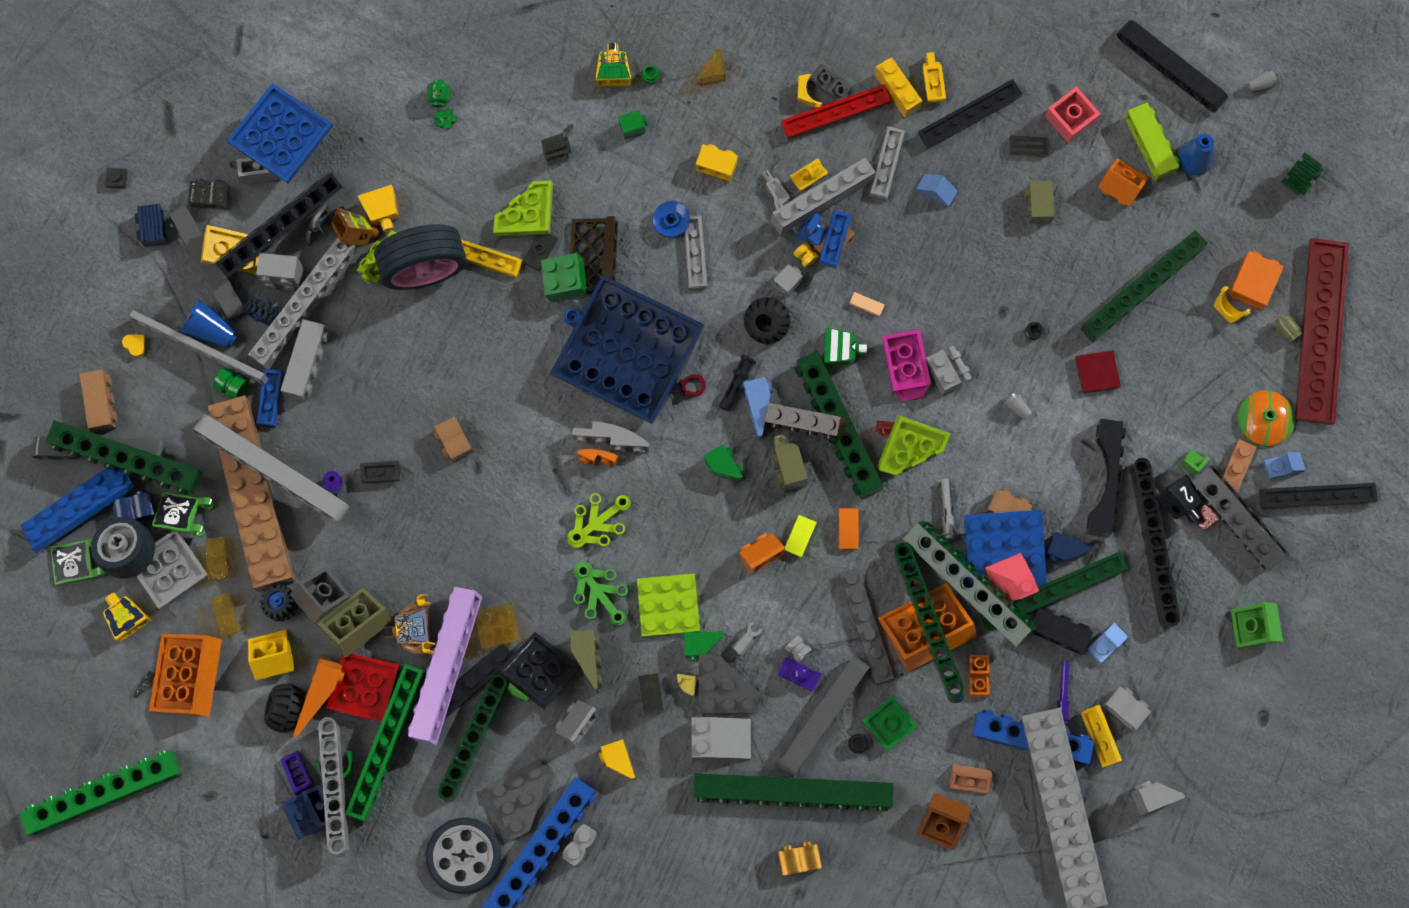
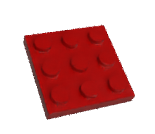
M352 653L345 658L341 654L339 664L342 665L341 672L344 673L341 684L337 683L334 691L330 694L326 708L382 722L393 694L400 665Z

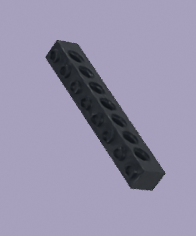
M332 172L325 174L210 264L222 280L230 277L342 189V185Z

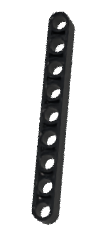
M1138 458L1130 468L1158 620L1163 628L1170 629L1180 621L1179 607L1159 503L1156 498L1157 493L1151 463L1146 458ZM1137 464L1143 465L1145 472H1140L1137 469ZM1140 483L1147 484L1148 490H1142ZM1144 501L1150 502L1152 509H1146ZM1147 521H1154L1155 528H1150ZM1151 539H1156L1159 542V547H1154L1151 544ZM1156 557L1162 560V566L1155 564L1154 559ZM1159 576H1162L1166 579V585H1161L1159 583ZM1162 595L1169 597V604H1165L1162 601ZM1166 614H1169L1173 617V623H1168L1166 621Z

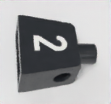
M1187 475L1172 483L1156 496L1157 500L1174 519H1179L1185 515L1192 524L1200 518L1194 508L1201 503V499Z

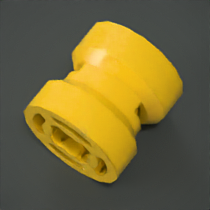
M808 242L799 246L793 253L797 259L802 261L804 268L813 265L820 257L811 250Z

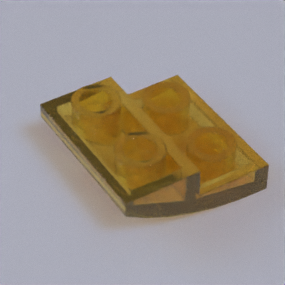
M513 603L478 610L476 623L482 649L520 640Z

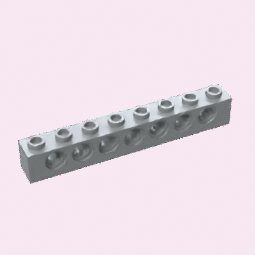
M337 237L248 354L254 362L264 369H270L300 329L302 320L308 319L356 256L358 250L354 244L341 243Z

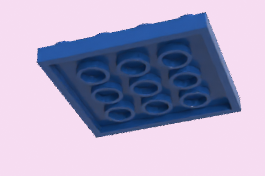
M272 83L228 138L227 142L288 184L332 129L333 124Z
M1042 509L964 515L966 561L972 562L981 575L983 574L988 577L985 567L1021 553L1034 577L1037 587L1047 583ZM968 577V584L973 586V579Z

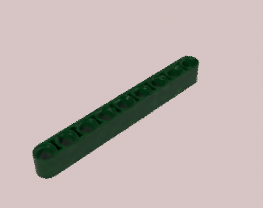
M899 543L894 548L897 567L947 699L952 703H959L965 696L964 684L913 551L909 544ZM907 553L906 556H900L899 554ZM908 569L914 570L912 573L905 572ZM913 586L920 587L918 590L912 589ZM919 603H926V604H927V605L924 606V607L918 606ZM928 619L933 620L931 624L925 623ZM935 636L940 638L937 641L931 640V638ZM939 654L947 655L945 658L937 657ZM946 671L953 672L951 676L944 675ZM952 689L960 690V692L956 694L951 693L950 691Z

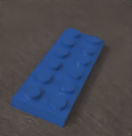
M105 468L21 524L20 527L32 550L35 553L39 552L135 488L130 477L123 474L121 469L116 468L114 471Z

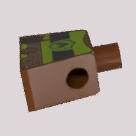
M337 208L330 223L341 243L366 246L370 238L376 239L379 234L378 228L372 227L365 216Z

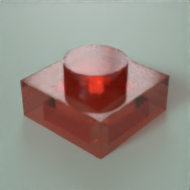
M877 420L875 432H878L881 436H889L895 422Z
M1205 504L1197 511L1200 518L1196 522L1203 531H1206L1220 520L1208 504Z

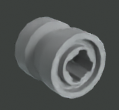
M799 635L785 647L788 653L794 654V659L797 663L812 650L803 643V639Z

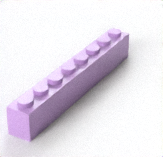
M454 587L453 592L450 594L449 606L444 613V622L438 632L436 647L433 649L435 653L432 655L430 666L426 670V679L420 689L419 702L414 708V718L408 728V737L414 741L437 746L482 600V596L474 590Z

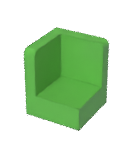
M1191 450L1179 466L1194 477L1210 458L1207 456L1203 459L1194 450Z

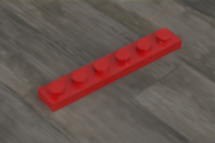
M884 84L781 120V125L787 139L890 104L891 99Z

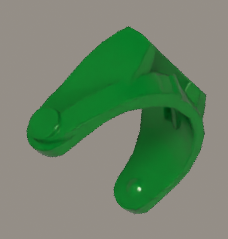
M347 750L349 764L343 771L344 780L353 777V754L350 750ZM317 759L315 760L314 765L315 768L318 767V770L322 775L321 765L319 760Z

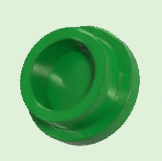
M649 65L642 70L641 76L646 83L652 84L658 81L660 72L657 67Z

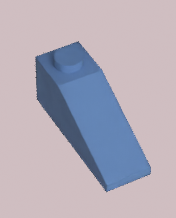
M766 377L743 382L744 393L758 441L762 440L770 393H773L771 382H767Z

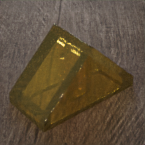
M720 49L715 51L698 75L697 84L699 86L726 81V72Z

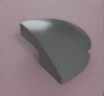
M324 203L317 209L309 224L306 235V243L309 246L321 234L319 225L331 213L329 207Z

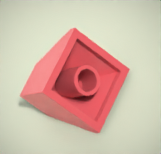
M1021 553L985 567L991 584L995 588L1002 590L1005 598L1009 601L1022 599L1039 592L1034 577Z

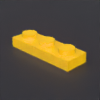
M1100 705L1080 712L1089 736L1094 741V748L1102 768L1122 761Z

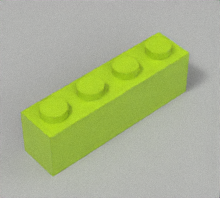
M1147 102L1127 110L1124 118L1156 182L1176 174L1180 163L1177 156H1174L1171 151V143L1168 139L1166 140L1162 125L1158 124L1155 118L1154 109L1150 108Z

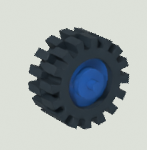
M249 296L242 308L243 312L254 318V321H260L267 326H270L280 313L273 306H270L267 301L259 300L253 296Z
M277 584V587L271 585V590L267 588L265 589L267 594L262 593L261 595L264 600L260 599L262 612L276 622H279V620L284 622V618L289 620L291 618L289 615L292 614L294 616L295 614L293 610L298 609L297 603L290 596L292 590L286 585Z

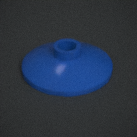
M677 201L662 203L653 214L655 229L665 237H676L683 234L690 223L688 209ZM675 219L676 221L675 223L670 224L669 220Z

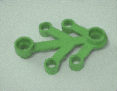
M586 562L577 564L574 568V576L578 580L577 591L573 596L574 602L577 605L583 604L585 602V584L587 583L591 588L585 617L588 620L596 618L598 597L610 613L611 623L617 627L624 625L626 622L625 613L617 610L605 593L625 597L628 594L627 586L623 584L619 586L597 584L593 577L606 578L607 581L612 582L616 579V572L613 569H608L607 571L595 570ZM583 568L587 570L585 575L580 574V570ZM609 572L614 573V577L611 579L607 577ZM619 588H625L626 592L620 594L618 592ZM578 595L583 597L581 602L576 601ZM588 611H593L595 613L594 616L588 617ZM615 615H621L622 619L620 621H616L614 619Z

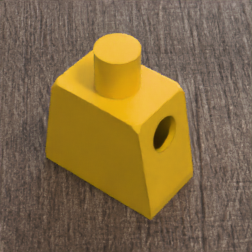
M392 185L358 195L361 205L374 227L381 225L384 233L394 230L392 221L397 220L399 216Z

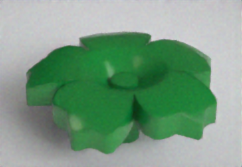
M447 108L443 109V112L440 110L435 112L437 120L434 123L440 128L444 126V129L447 130L453 126L452 123H456L457 117L452 114V109Z

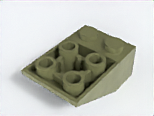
M594 629L570 631L571 652L595 692L599 693V688H603L602 676L598 674V669L601 668V657L596 649H600L598 634L595 635Z

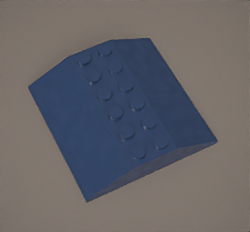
M602 275L554 364L550 375L653 424L677 384L704 324Z

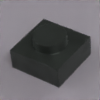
M107 168L105 186L107 188L125 189L127 170L125 168Z

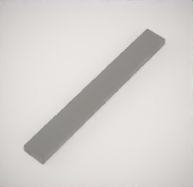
M134 310L130 314V318L134 322L263 385L268 381V377L264 373Z

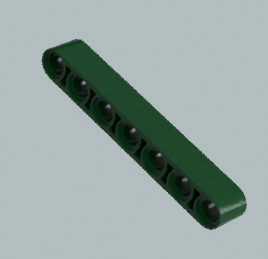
M499 674L491 677L438 788V795L444 801L451 802L457 797L507 692L509 683ZM497 679L504 680V686L500 689L494 687ZM494 697L496 699L495 704L491 707L486 706L487 698ZM480 715L487 716V722L483 725L477 723V718ZM471 733H478L479 735L475 743L469 742V735ZM463 751L470 752V758L466 761H461L460 754ZM454 769L461 770L460 778H452L451 774ZM446 787H451L453 790L452 795L448 798L444 797L443 790Z

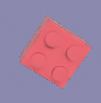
M1076 86L1050 106L1045 117L1069 144L1098 121L1100 112Z

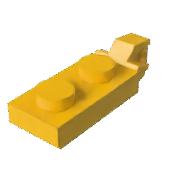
M934 52L926 53V63H923L922 70L927 104L946 102L942 66L940 62H935Z

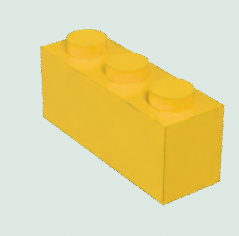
M892 57L876 66L875 77L881 85L885 84L890 98L904 118L921 109L922 99Z

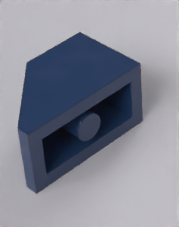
M1055 532L1045 556L1052 563H1065L1088 554L1092 547Z

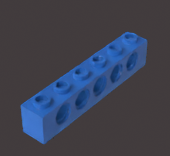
M987 710L976 713L971 737L1029 751L1022 719L1020 722L1013 721L1011 716H993V712ZM991 722L998 724V732L990 730L989 725ZM1010 727H1015L1018 730L1017 737H1012L1009 734ZM1066 730L1068 740L1076 745V750L1071 752L1074 763L1085 766L1089 765L1094 741L1089 740L1090 737L1087 735L1078 734V737L1070 735V731Z

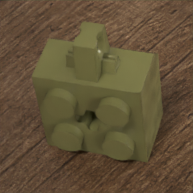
M785 434L775 436V449L771 462L773 469L778 471L776 477L778 487H782L783 492L806 487L808 478L799 447L793 443L790 444Z

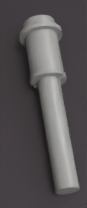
M945 478L941 479L944 516L941 517L943 533L941 535L950 541L955 540L957 533L954 531V516H951L949 479Z

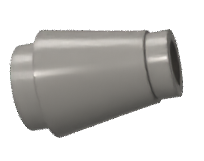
M1265 71L1249 81L1248 87L1251 92L1273 88L1277 84V79L1273 71Z
M1013 392L1004 401L1007 409L1024 420L1032 413L1020 394Z

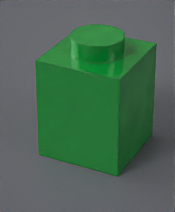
M640 110L618 116L624 140L646 133L645 126H648L645 115L641 116Z

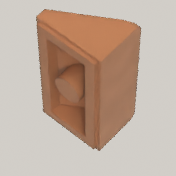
M953 764L949 788L989 794L992 772L988 769Z

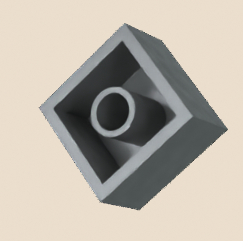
M327 567L300 581L290 594L314 624L351 596Z

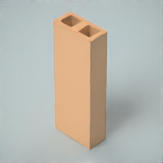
M854 292L849 303L854 307L879 317L885 305Z

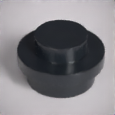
M854 734L848 741V747L853 753L861 754L867 749L868 741L865 736Z

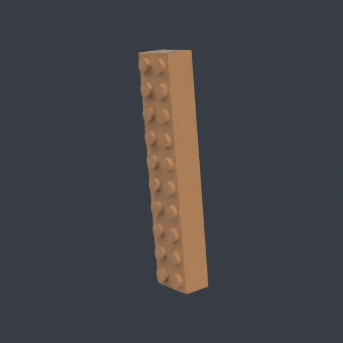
M246 396L208 406L211 418L262 449L250 401ZM218 449L253 588L260 592L267 588L270 589L271 585L277 587V584L284 585L295 582L270 481Z

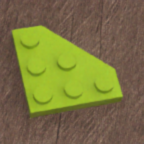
M533 181L528 186V189L523 194L517 195L504 211L497 213L494 216V235L550 234L552 181Z
M897 415L876 468L893 475H898L902 473V470L910 466L914 467L926 461V458L934 454L942 453L950 433Z

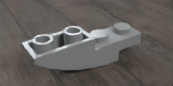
M593 421L592 429L573 428V440H577L579 443H588V440L596 441L598 444H607V441H609L611 449H614L615 452L633 450L634 453H645V451H649V443L632 431L613 424Z

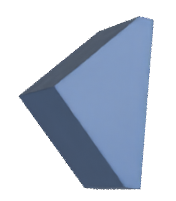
M924 174L916 188L920 193L948 208L958 192L944 176Z

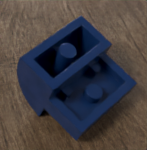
M320 784L282 802L281 805L298 840L326 828L324 796Z

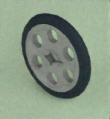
M456 818L441 825L431 836L426 849V864L432 879L441 888L456 894H470L487 886L494 879L501 862V848L495 833L483 822L472 818ZM469 830L472 837L469 841L461 839L462 831ZM451 838L453 840L452 848L444 849L442 846L443 840ZM479 842L487 844L488 848L485 853L477 851L476 847ZM466 850V854L475 856V858L468 857L462 862L460 857L453 856L452 854H459ZM443 858H448L451 863L450 867L446 870L441 869L439 865ZM477 862H482L485 865V870L480 874L474 871V865ZM459 870L466 872V879L462 882L457 881L455 878V874Z

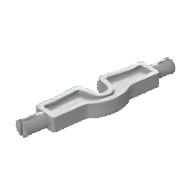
M769 170L764 171L762 175L767 181L766 188L772 196L774 208L777 210L790 201V195L783 188L778 178L773 179ZM803 223L792 229L794 234L797 233Z

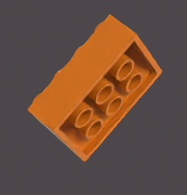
M947 583L928 592L950 650L977 637L973 621ZM911 601L878 617L894 650L908 672L933 660ZM926 603L918 604V606L924 607L927 605ZM930 619L925 621V623L931 624L933 622V620ZM936 636L931 638L932 641H937L940 639Z
M162 634L149 711L194 717H210L222 639L207 635Z

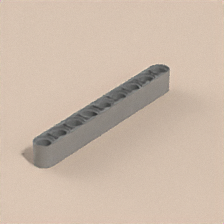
M204 414L194 427L193 432L331 521L339 523L349 509V506L344 501L210 416Z

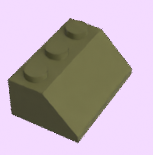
M362 588L318 621L317 625L334 648L346 658L389 625L391 619L386 608L367 590Z

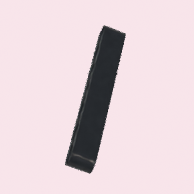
M1129 20L1117 33L1118 39L1209 111L1217 112L1228 99V95L1224 90L1135 21Z

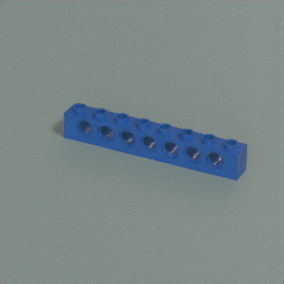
M577 777L573 779L481 908H513L515 904L517 906L520 905L525 898V895H523L527 888L531 889L537 881L535 878L539 871L543 872L549 864L547 859L551 854L555 856L561 847L559 843L562 838L565 840L572 832L570 827L574 822L578 823L584 815L582 811L585 806L590 807L595 800V790ZM575 796L581 799V804L578 807L570 805V800ZM561 813L569 815V821L565 824H561L558 820ZM550 829L557 831V838L555 840H548L547 832ZM538 846L545 847L546 852L542 857L535 855V849ZM527 862H531L534 866L533 871L529 874L523 871V866ZM514 879H520L522 882L519 890H513L511 887V882ZM503 895H507L510 899V903L506 907H502L499 904V899Z

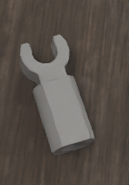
M753 622L748 625L747 633H743L732 647L733 651L740 656H743L754 642L753 638L758 637L762 632L761 628L757 632L751 631L754 625Z

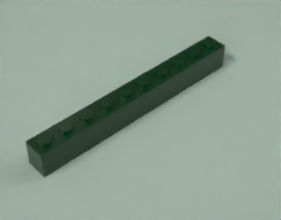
M694 773L693 799H697L699 803H709V799L717 800L719 804H729V800L737 801L739 805H749V801L757 802L759 806H769V802L777 803L776 806L788 807V803H793L799 808H808V804H814L819 809H828V805H834L839 810H848V806H854L856 810L868 811V807H874L876 811L888 812V808L893 807V783Z

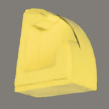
M677 674L680 688L686 694L694 696L697 676Z

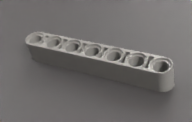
M326 717L319 722L318 731L327 847L334 856L343 857L349 851L347 817L345 814L346 804L339 725L332 718ZM327 724H333V729L330 732L324 731ZM330 743H334V750L331 752H327V745ZM336 763V769L329 772L327 770L328 765ZM337 782L338 788L333 792L329 791L330 784ZM339 802V809L331 811V805ZM341 822V828L336 832L333 831V824ZM337 842H342V849L335 852L334 845Z

